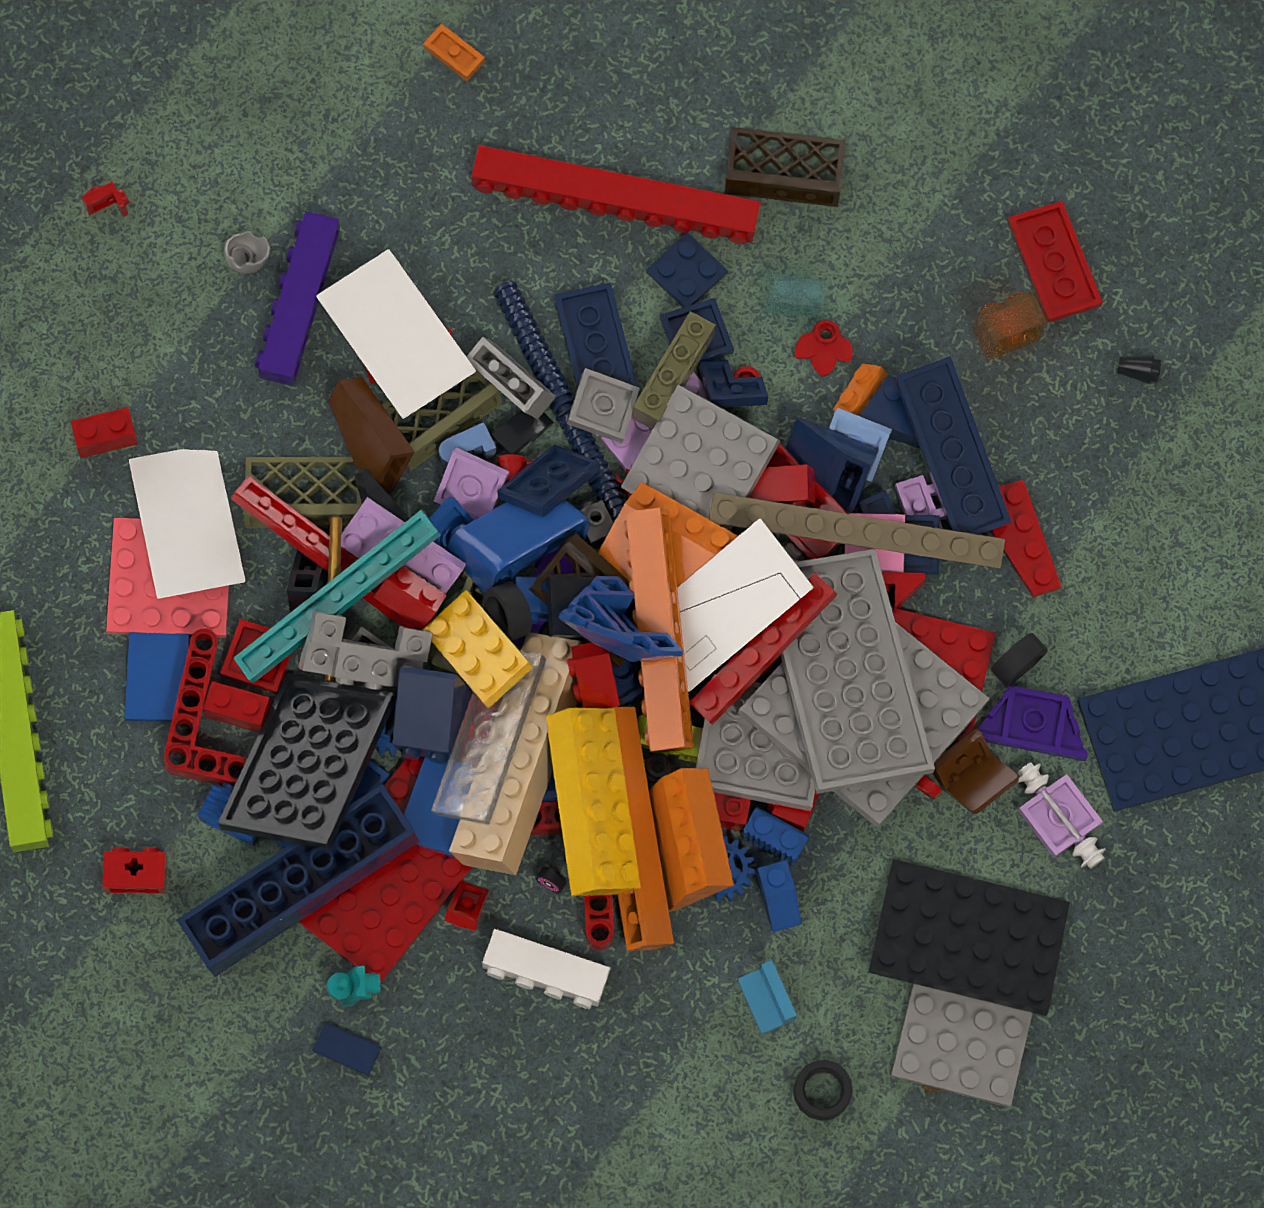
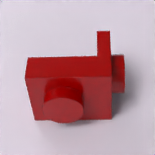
M113 181L104 186L92 187L85 195L81 196L89 216L114 203L123 217L128 215L126 205L130 204L122 188L117 190Z

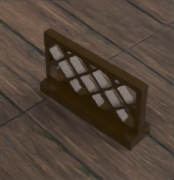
M732 127L724 194L838 207L845 140ZM737 136L749 137L754 144L743 150L736 143ZM769 140L778 141L782 148L772 154L764 144ZM800 143L806 144L811 151L800 157L792 148ZM825 147L839 148L838 155L831 160H828L820 151ZM757 149L766 156L758 164L748 156ZM787 152L794 162L784 167L777 158ZM816 156L823 165L813 171L805 162ZM742 159L751 167L747 171L733 170V165ZM772 163L779 172L775 175L765 174L762 168ZM800 166L808 175L804 178L793 177L790 172ZM828 169L835 176V182L822 181L818 175Z
M575 533L562 541L557 548V553L529 588L547 606V593L540 586L548 576H619L629 589L630 582ZM563 556L572 563V574H561L559 561ZM635 598L632 599L626 610L627 613L625 615L627 617L633 618V610L636 609ZM583 638L587 643H591L588 639ZM609 651L612 665L615 668L620 667L625 658L617 657Z

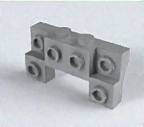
M313 610L308 636L301 653L299 668L303 671L332 675L336 677L335 682L346 685H353L355 680L365 682L364 687L375 690H382L383 685L398 687L401 666L422 669L423 662H427L432 632L399 626L394 649L392 647L342 639L346 617L337 614H324Z

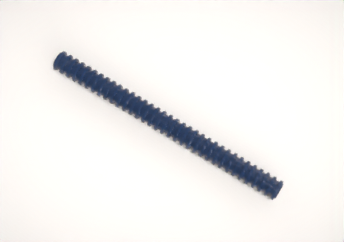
M515 281L505 282L495 289L493 295L495 298H498L497 303L502 306V313H506L505 319L510 321L509 327L514 329L513 335L518 336L517 342L522 344L520 348L525 352L524 356L529 360V366L533 367L532 372L534 375H537L536 379L556 396L550 406H553L552 412L557 414L556 420L561 422V429H565V437H569L568 443L573 445L572 451L599 462L600 471L589 479L588 483L593 484L591 489L593 492H597L596 499L603 501L614 523L627 501L623 499L624 493L619 491L620 485L615 484L616 478L611 476L612 470L607 468L608 462L603 460L604 454L599 452L600 446L595 444L596 438L591 436L592 433L566 424L574 401V397H571L572 391L568 389V383L563 382L565 377L563 374H559L561 369L556 366L557 361L552 358V352L548 351L549 346L547 343H544L545 338L540 335V328H536L537 322L532 320L533 314L528 312L529 306L525 304L524 297H520L522 293L517 289V283Z

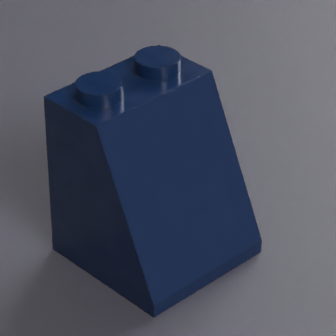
M401 666L393 745L401 752L403 757L411 760H419L420 756L429 758L430 761L438 764H446L447 761L458 762L476 694L456 674Z

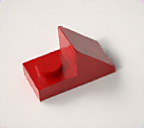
M882 572L887 593H889V589H895L894 610L899 609L925 583V573Z
M461 881L447 909L444 921L454 924L459 928L476 931L489 889Z

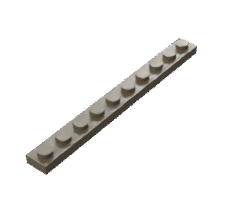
M715 492L712 495L709 520L717 524L749 528L758 519H761L773 533L992 568H1001L1005 539Z

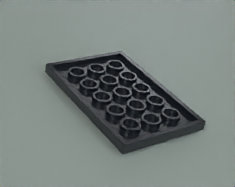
M286 674L218 821L221 830L330 851L396 702L394 693Z
M893 859L868 973L1047 1016L1070 902Z

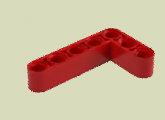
M201 628L195 631L191 637L164 752L163 766L168 773L175 776L211 784L215 783L219 786L227 783L234 787L238 778L231 777L228 769L233 766L243 769L246 759L241 756L194 746L218 645L216 634L210 629ZM205 639L210 642L212 647L209 650L203 651L196 647L195 642ZM198 667L204 671L205 676L201 679L192 678L189 670ZM186 696H193L197 699L198 705L189 708L183 704L182 699ZM185 724L191 728L192 733L188 736H181L176 732L175 728L178 725ZM173 753H180L184 756L185 762L181 765H174L170 762L169 756ZM204 759L210 760L214 763L215 769L205 772L200 769L198 763Z
M558 801L541 803L537 814L540 816L541 821L533 826L530 835L562 834L561 823L555 820V816L559 813ZM612 895L584 896L587 943L594 950H605L611 945L614 934ZM594 899H601L606 903V908L602 911H595L590 907V903ZM600 928L608 933V937L604 941H596L591 933L595 929Z

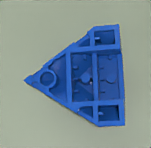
M596 576L589 587L586 586L558 617L590 642L632 662L679 657L684 652L667 632H640L628 619L625 612L634 597V593L619 576Z

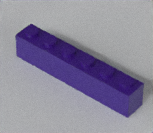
M305 211L303 221L298 220L294 234L295 237H298L296 245L289 248L287 263H290L287 273L283 272L279 282V289H282L279 299L275 298L273 301L271 315L274 318L272 325L267 324L263 341L266 342L263 352H258L255 362V368H258L259 376L262 379L290 386L295 384L319 303L316 296L322 292L340 232L339 219Z

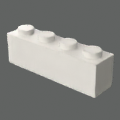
M497 929L493 931L482 962L483 969L487 970L486 974L493 978L503 980L507 976L516 979L515 984L520 987L532 990L533 986L545 989L544 994L547 996L562 999L564 995L574 999L573 1003L586 1009H590L591 1005L598 1007L610 973V967Z

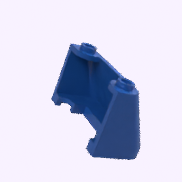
M566 500L544 517L506 502L467 525L461 524L457 526L450 534L448 550L452 555L466 563L464 570L482 593L485 594L489 588L500 585L507 580L509 582L514 581L518 571L557 550L564 539L575 533L586 541L590 521L583 512Z

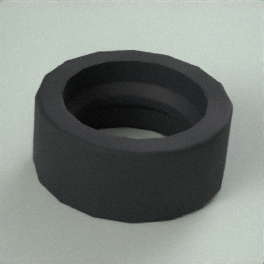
M505 582L489 588L485 592L483 599L484 610L511 641L526 636L531 632L532 616L530 608L518 586L513 582Z
M1030 633L1007 650L994 663L991 671L1005 687H1008L1033 668L1045 656L1048 649L1034 633Z
M818 1060L804 1066L796 1078L793 1091L795 1102L800 1111L809 1118L823 1121L832 1120L843 1113L850 1103L853 1088L852 1080L843 1067L829 1060ZM824 1072L831 1074L840 1084V1098L835 1105L829 1108L815 1107L808 1101L805 1095L806 1082L816 1073Z

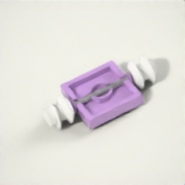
M1032 762L1018 771L1020 777L1017 783L1024 782L1027 785L1024 791L1025 794L1036 792L1037 795L1019 807L1018 812L1053 858L1075 844L1073 857H1082L1084 860L1081 865L1082 868L1088 865L1091 869L1104 859L1102 853L1106 849H1097L1095 846L1097 837L1086 839L1085 836L1102 825V819L1067 774L1047 788L1045 785L1047 784L1049 774L1041 775L1038 770L1041 764L1039 763L1035 766Z

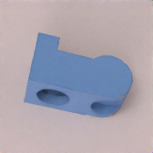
M484 422L444 440L439 447L440 462L446 468L456 447L474 456L483 453L485 459L496 455V446Z

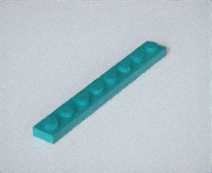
M420 510L236 655L234 660L248 680L252 683L256 682L306 642L313 610L324 614L341 615L440 537L441 534L425 512Z

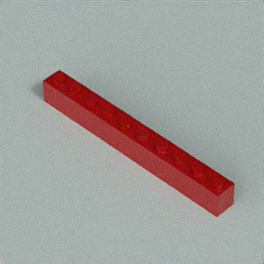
M482 145L478 146L471 176L472 186L482 193L490 194L493 191L503 192L506 197L511 199H520L522 196L532 198L535 203L547 205L549 202L560 204L566 210L573 211L577 210V208L589 210V213L596 216H604L606 213L617 215L619 220L625 222H632L634 219L645 221V224L651 227L672 226L675 231L680 233H689L690 230L701 232L702 236L710 239H716L718 236L727 237L735 244L753 243L761 202Z

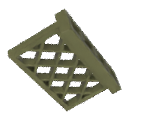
M477 370L462 381L460 393L444 392L436 397L439 398L437 410L422 409L421 407L410 414L416 415L414 427L399 426L400 414L393 407L389 399L382 404L387 413L395 414L394 423L401 433L413 434L412 441L409 444L414 450V454L407 465L410 472L438 452L444 440L469 429L502 404L500 390L492 383L490 384ZM467 382H479L483 387L476 394L465 393ZM444 399L459 400L458 407L453 411L442 410ZM420 416L436 417L435 424L430 428L419 427Z
M246 457L245 479L250 476L268 489L265 485L276 476L285 485L274 495L280 498L290 489L299 498L293 504L288 505L318 528H330V517L342 518V528H346L362 505L358 487L354 486L356 483L355 476L348 481L339 473L345 465H355L352 457ZM287 465H294L300 472L289 481L280 471ZM316 465H323L330 471L320 480H317L310 473ZM252 466H266L271 472L259 481L252 474ZM305 476L314 486L303 494L294 485ZM335 476L344 485L333 494L324 484ZM320 489L329 498L322 504H315L309 497ZM349 489L357 496V503L344 504L339 497ZM243 509L245 528H268Z

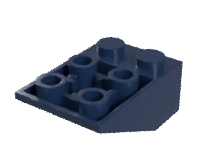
M799 416L796 418L786 445V449L802 465L807 464L815 469V479L846 511L853 513L861 498L879 450Z

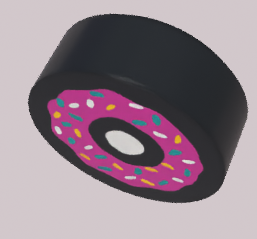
M541 867L535 877L539 884L558 894L563 891L567 884L563 875L549 867Z

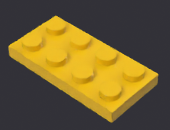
M467 590L422 629L432 632L431 641L488 708L533 668L530 662Z

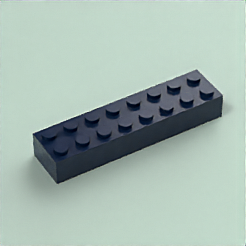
M381 784L349 806L330 851L291 843L176 920L208 970L216 977L420 841L384 785Z

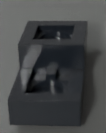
M521 410L492 434V439L507 454L516 455L528 443L534 442L554 422L544 412L537 419Z

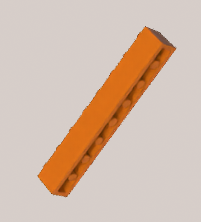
M661 507L626 512V521H624L623 528L626 538L629 539L630 550L627 551L626 557L628 566L632 568L633 580H630V590L634 593L633 598H635L636 609L633 610L634 625L638 627L640 632H667L684 651L670 512ZM684 652L679 657L641 661L642 669L639 670V681L641 686L644 687L645 699L642 700V711L644 716L647 717L648 729L645 730V741L647 746L650 747V751L668 752L694 748Z
M612 707L611 709H615L641 885L639 889L618 894L627 951L654 950L672 945L674 940L635 707Z

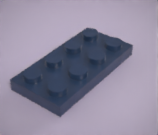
M611 282L554 294L577 388L585 368L638 387Z

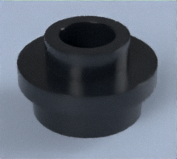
M663 753L651 754L644 762L646 777L652 782L657 783L662 777L673 772L672 760ZM656 763L662 764L664 767L663 772H654L653 765Z

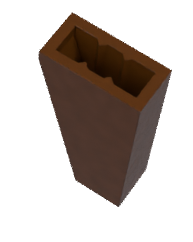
M362 377L339 380L328 402L357 469H366L387 494L392 493L411 460L414 450Z

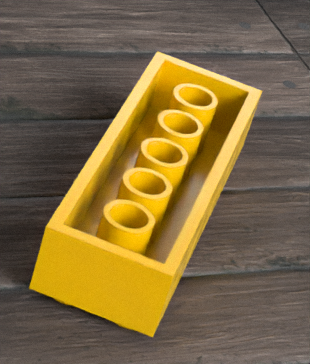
M568 708L547 715L546 722L571 896L617 895L641 888L615 709Z

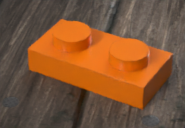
M443 24L423 43V48L465 81H468L485 63V57Z
M862 363L845 391L841 394L833 411L835 412L837 408L860 416L888 373L882 366Z

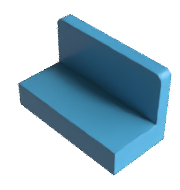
M772 960L761 964L759 970L738 979V983L762 1034L795 1021L797 1015Z

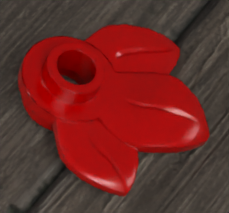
M823 320L815 324L811 333L804 334L799 338L794 354L796 359H811L814 370L823 377L834 369L837 360L851 362L853 349L851 343L841 336L840 329L834 322ZM823 331H828L831 333V338L823 339L820 334Z

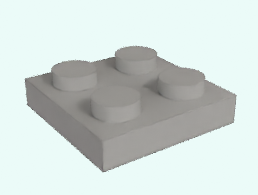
M585 368L566 424L622 443L640 388Z

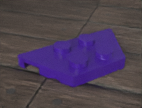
M1010 685L983 723L977 728L983 734L987 743L1080 761H1086L1088 754L1086 749L1084 750L1077 721L1074 719L1073 707L1068 696Z

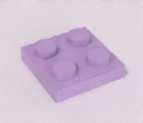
M456 447L452 452L434 502L442 505L448 497H453L476 520L496 508L499 500L497 490L505 485L509 471Z

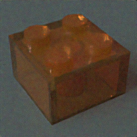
M1032 291L1025 294L1017 292L1009 296L1005 302L1000 304L992 302L983 306L978 313L973 333L986 360L989 361L1039 341L1047 321Z

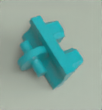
M355 966L346 974L335 973L327 981L326 989L333 999L342 1000V1007H350L360 1000H369L372 998V994L380 992V975L365 974V966Z

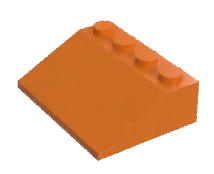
M641 482L622 507L598 554L630 582V580H633L632 568L628 566L626 557L627 551L630 550L629 539L626 538L623 528L624 521H626V512L658 507L667 509L670 512L678 588L738 536Z
M681 768L662 777L649 790L668 910L671 912L732 887L734 883L708 768Z

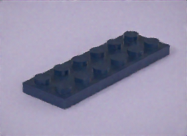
M951 356L894 377L950 530L979 535L1011 523Z

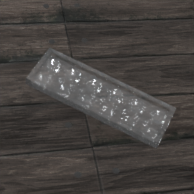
M520 651L533 668L490 708L473 691L431 810L435 815L489 825L546 662V658L542 654Z

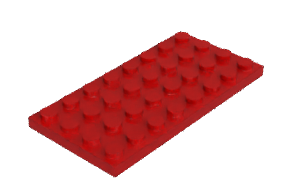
M462 748L457 763L479 769L481 759L472 752ZM419 756V760L406 758L384 785L403 815L425 757ZM414 845L299 921L298 924L353 966H365V974H379L381 984L473 867L463 865L456 857L453 858Z

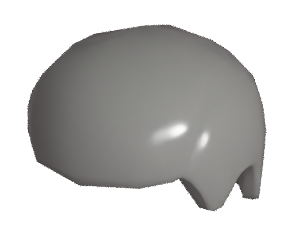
M251 231L231 236L225 243L223 255L229 267L241 274L256 273L266 264L271 248L265 236L258 238ZM245 253H247L249 256L248 263L246 261Z

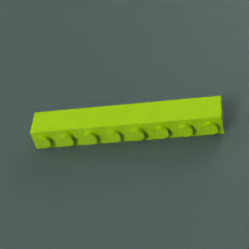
M14 610L0 612V779L9 844L14 853L50 847L48 838L54 837L51 819L46 820L44 809L50 808L47 790H41L40 780L45 779L43 761L37 762L36 751L41 750L39 733H33L32 722H37L35 704L29 705L28 694L33 693L31 676H25L24 665H29L27 648H21L20 637L25 636L24 624L22 619H17Z

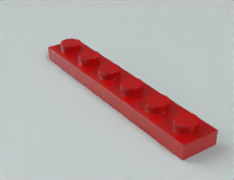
M815 572L808 578L813 589L743 646L689 702L710 724L713 725L838 595Z

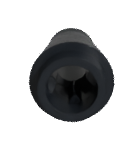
M1120 356L1117 373L1147 384L1151 382L1158 383L1161 360L1155 359V356Z

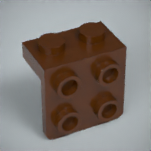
M977 729L943 753L934 763V775L940 787L972 814L982 811L1019 781L1017 774L991 753L983 734Z

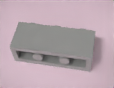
M485 337L480 339L467 356V359L479 373L528 415L538 419L556 397L498 344Z

